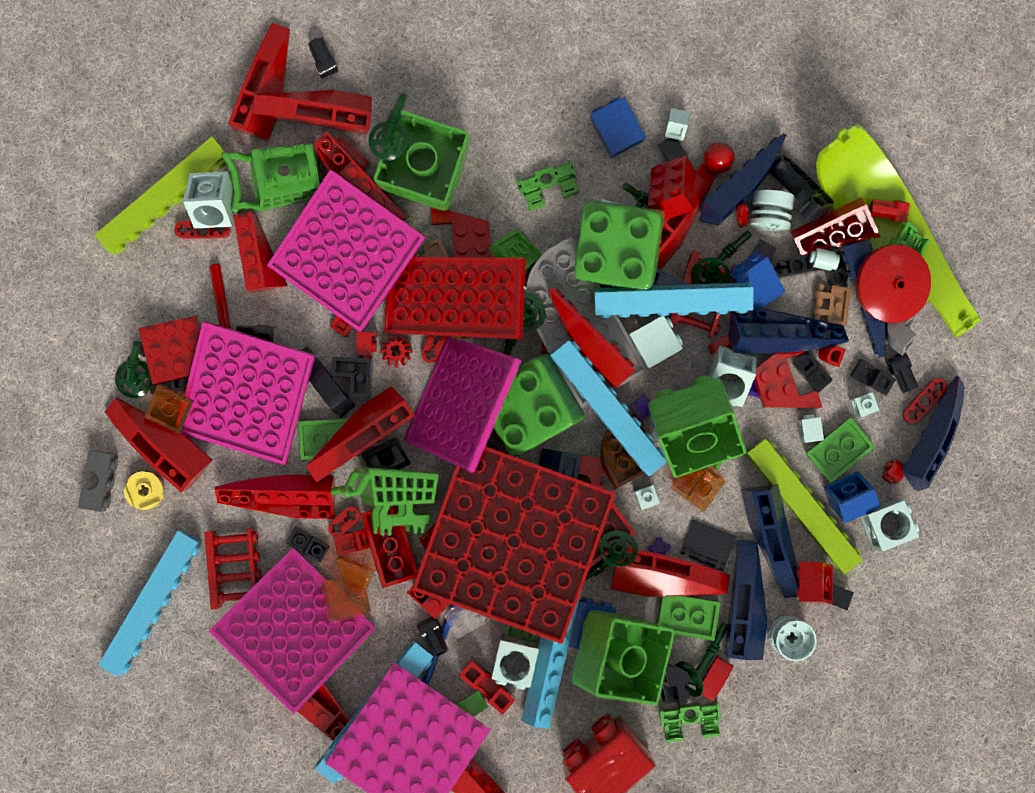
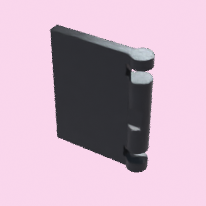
M693 520L680 554L684 555L686 549L689 548L691 550L688 557L712 567H716L718 560L722 561L719 569L724 570L736 536Z

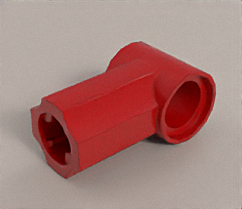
M872 199L869 211L873 217L907 222L910 203L896 200L890 202Z

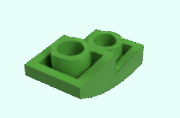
M478 690L463 700L454 703L473 717L488 708Z

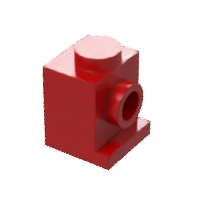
M357 332V356H361L363 359H372L373 352H377V341H374V338H378L376 332Z

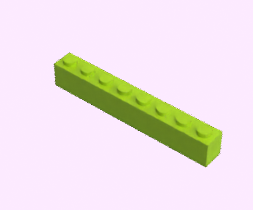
M211 136L94 234V236L109 253L113 255L122 253L126 249L125 245L130 241H136L141 236L140 233L143 230L153 227L156 219L166 216L174 204L178 205L184 200L189 173L214 172L218 167L223 168L226 165L222 158V153L225 152L224 149Z
M761 439L746 451V456L770 485H779L782 501L838 571L845 575L863 561L859 556L861 552L855 545H850L847 541L849 537L843 530H838L835 526L837 524L835 519L831 515H826L823 511L825 509L823 504L819 500H814L811 496L813 494L811 489L807 485H802L799 481L801 479L799 474L794 469L790 470L787 466L789 464L787 459L782 454L778 455L775 451V444L770 439L768 441Z

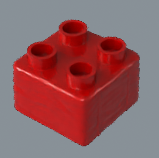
M608 713L591 726L594 734L584 745L577 738L561 752V755L564 757L562 764L564 766L565 780L575 793H626L656 767L649 749L623 718L619 716L613 719Z

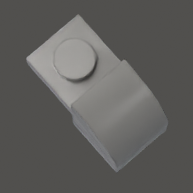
M916 315L903 322L888 323L886 332L887 342L891 348L902 356L915 343L917 334L910 330L909 327L915 322Z

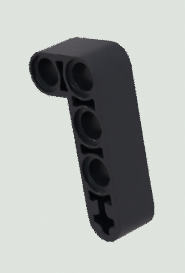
M785 154L779 155L769 172L803 205L800 213L808 221L822 219L834 205L833 199L790 157Z
M830 250L840 255L837 269H832L831 271L812 267L811 262H809L810 254L779 259L771 263L773 268L776 266L777 268L786 266V269L779 273L775 271L779 279L825 271L827 283L830 286H842L848 280L846 263L843 260L842 252L839 250ZM793 262L799 263V271L793 269ZM834 274H838L841 277L840 283L834 281Z
M308 346L301 350L314 354ZM315 356L309 382L328 407L337 416L342 418L356 405L351 402L349 396L339 387L317 356Z

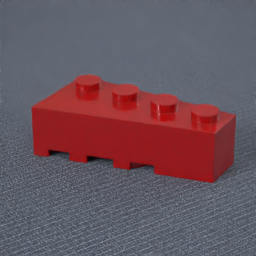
M862 197L825 214L822 219L811 221L790 231L801 255L809 254L815 251L816 248L826 250L833 246L840 247L855 241L857 243L864 241V239L881 237Z

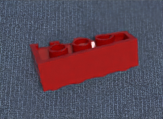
M253 212L233 215L246 291L255 293L288 287L284 277L267 266L273 257V252L257 216Z
M473 758L451 789L454 793H505Z

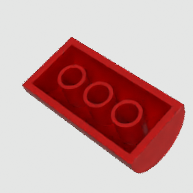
M390 505L387 515L397 514L398 505ZM372 510L360 513L381 588L417 578L418 570L405 525L392 526L391 535H387V529H385L382 536L380 535L379 527L377 528V534L373 533Z

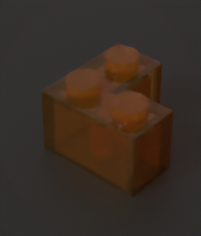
M344 577L324 581L321 585L329 623L365 616L371 612L367 592L348 596Z

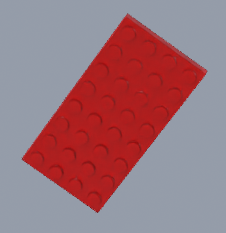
M413 257L386 296L384 333L522 339L526 258Z

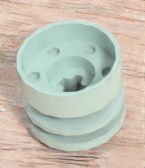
M777 190L755 191L752 205L760 208V210L751 212V216L755 218L750 219V225L767 231L789 230L791 223L788 220H791L792 216L784 211L793 209L794 195Z
M792 615L780 616L769 627L768 639L770 645L787 660L802 661L810 657L814 652L817 643L816 633L810 625L798 617ZM790 633H792L793 637H789L788 640L786 637L790 636Z

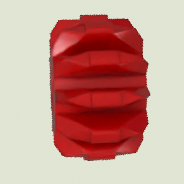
M398 335L394 336V341L387 337L389 344L382 342L386 349L380 350V353L386 354L382 357V360L389 359L387 362L388 366H391L394 361L395 368L399 366L398 361L405 366L406 363L403 359L411 360V357L406 354L413 353L412 349H406L411 346V343L407 342L404 344L405 337H402L399 341ZM397 346L400 347L399 350L401 351V354H396V356H393L394 352L392 351V349H397Z

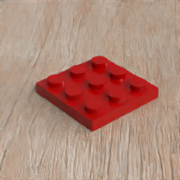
M196 316L138 328L152 385L189 377L200 335Z

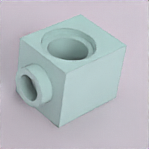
M671 108L665 137L683 141L688 127L690 112Z
M873 392L849 400L856 418L879 411Z
M815 414L803 416V420H798L801 443L824 440L821 417L815 418Z
M654 485L633 491L640 510L660 504Z

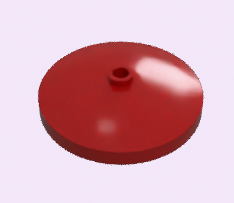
M886 245L874 250L862 262L856 278V293L862 308L871 317L888 323L903 322L915 316L925 305L931 289V274L925 259L916 250L904 245Z

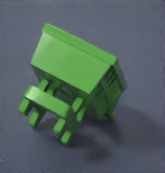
M313 143L251 150L248 154L240 152L222 153V158L230 170L234 195L231 210L233 212H238L239 209L263 212L311 200L323 181L319 155ZM233 159L250 163L256 202H240L242 190L238 169ZM283 165L288 166L290 169L289 174L286 176H282L278 172L279 168Z
M355 467L346 484L333 487L331 494H343L344 497L361 495L362 504L375 506L372 510L373 533L377 534V528L379 527L380 535H384L385 529H387V535H391L392 526L405 525L407 532H410V526L412 525V530L415 534H417L418 527H420V533H424L425 524H430V515L424 513L413 514V504L434 503L438 473ZM374 476H378L379 486H375ZM385 477H389V486H386ZM396 477L399 478V486H396ZM407 478H410L409 486H407ZM356 479H358V485L356 489L353 490L352 487ZM417 479H420L419 486H417ZM376 491H380V496H378V499ZM416 492H419L418 498H416ZM390 505H398L397 514L387 515Z

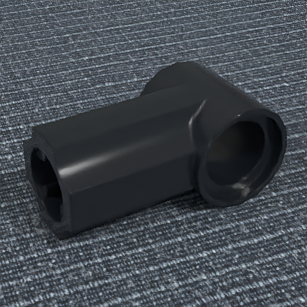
M323 37L311 40L308 46L314 57L315 66L321 79L339 72L333 57L330 56Z
M906 353L903 356L898 354L886 359V365L889 367L890 373L895 376L902 393L918 387V383L911 370V361Z
M431 616L417 624V628L423 639L426 640L433 657L441 656L449 650L441 634L442 629L437 619Z

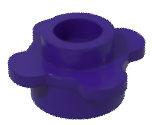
M656 537L655 542L648 547L649 552L662 555L671 550V545L666 544L662 537Z

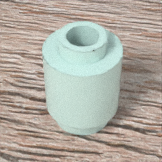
M816 248L815 251L811 252L809 262L815 268L828 271L836 270L840 255L833 251Z

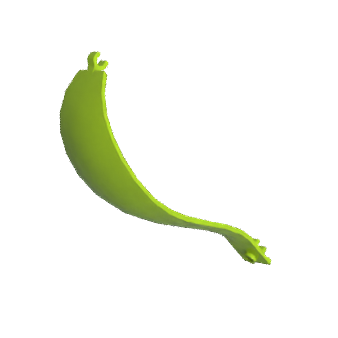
M856 124L848 130L844 127L836 132L837 138L819 152L816 162L817 177L821 189L834 201V205L831 207L832 211L861 197L868 209L872 199L890 202L896 200L910 203L907 222H910L918 229V232L913 233H917L922 238L930 240L923 255H921L925 259L931 274V289L927 301L938 311L954 337L961 336L980 322L981 318L959 285L915 200L880 146L861 125ZM872 216L881 237L864 239V241H871L873 251L882 246L889 245L891 239L896 238L901 230L902 224L900 222L889 220V218Z

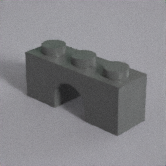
M88 451L85 470L93 471L97 474L98 484L94 489H81L78 508L104 512L110 507L111 497H109L110 489H113L115 479L112 478L113 471L118 466L116 454Z

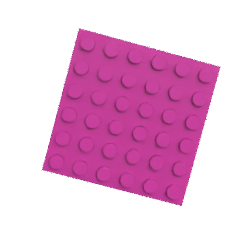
M330 170L267 266L353 328L362 332L420 248L426 236L335 171Z
M204 321L176 430L198 439L286 465L316 355Z
M447 336L414 414L415 417H413L403 441L474 473L521 360L452 336Z
M292 548L208 632L294 715L376 627Z
M394 662L325 764L367 793H449L491 729Z

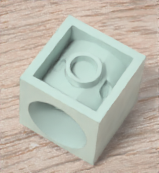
M228 172L189 173L183 202L194 228L232 227L233 215L235 213L231 210L234 189Z
M664 316L629 334L647 369L683 349L681 347L683 345L681 338L672 331V328H674L669 318L665 319Z
M719 345L708 376L713 379L719 378L722 381L731 406L743 407L756 376V357L745 353H733L732 349ZM733 373L740 376L741 379L735 382H726L719 377L723 374Z
M893 499L880 504V508L860 516L873 549L885 551L919 538L917 533L919 532L918 525L912 520L910 515L912 513L911 507L907 502L905 503V500ZM889 511L896 514L900 521L899 529L892 537L883 534L880 526L883 516Z
M501 635L492 673V679L495 680V683L500 685L511 683L514 684L515 688L523 690L526 687L530 688L539 644ZM512 651L522 652L525 659L530 662L527 670L520 672L518 675L507 673L505 667L501 666L500 661L502 657Z

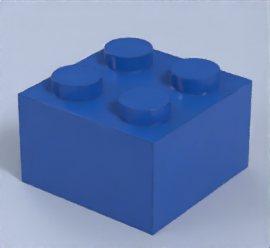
M859 471L823 487L829 505L844 523L853 521L880 508L874 487Z

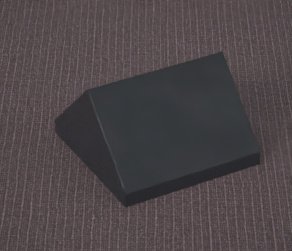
M398 437L361 454L369 468L400 470L411 464Z

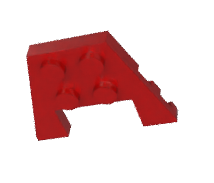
M431 208L432 225H452L454 257L491 258V251L489 250L491 246L489 221L449 210L441 211Z
M804 351L774 353L756 367L754 382L763 408H822L817 391L799 396L787 362V358L802 354Z

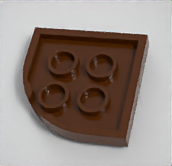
M636 413L630 415L631 418L636 417L637 420L640 422ZM641 426L640 429L645 433L643 426ZM608 429L601 442L600 458L603 469L615 490L641 476L644 472Z

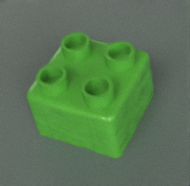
M402 110V116L398 124L407 133V149L402 156L395 160L386 161L380 159L374 180L378 187L386 193L437 210L446 211L451 206L469 151V134L464 130ZM394 128L393 132H395L396 135L401 134V132L397 128ZM400 141L399 146L394 150V153H396L401 148L403 141ZM383 149L382 154L387 155V150Z
M596 200L587 202L582 211L574 269L575 277L583 281L642 290L652 287L656 277L659 247L665 218L664 211Z
M549 353L533 358L518 367L510 390L503 402L502 409L495 421L494 429L509 455L513 457L525 453L585 418V413L580 408Z
M702 376L695 379L690 387L678 391L672 389L661 390L649 402L648 408L655 431L674 477H680L746 454V448L725 387L719 378L713 379L710 376Z
M600 610L589 611L583 623L581 642L573 664V683L597 697L657 705L675 631L667 626L644 618Z

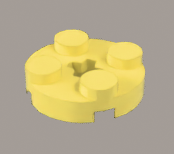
M141 471L133 474L127 480L128 482L124 488L127 502L141 510L156 507L164 498V484L160 477L153 472ZM143 485L149 488L148 495L146 496L140 493Z

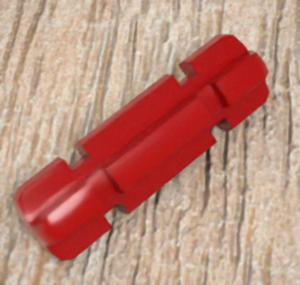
M746 203L737 206V224H739L740 228L748 226L749 208L746 207Z

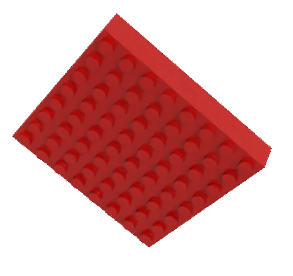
M485 446L474 473L456 466L412 590L563 644L616 493Z

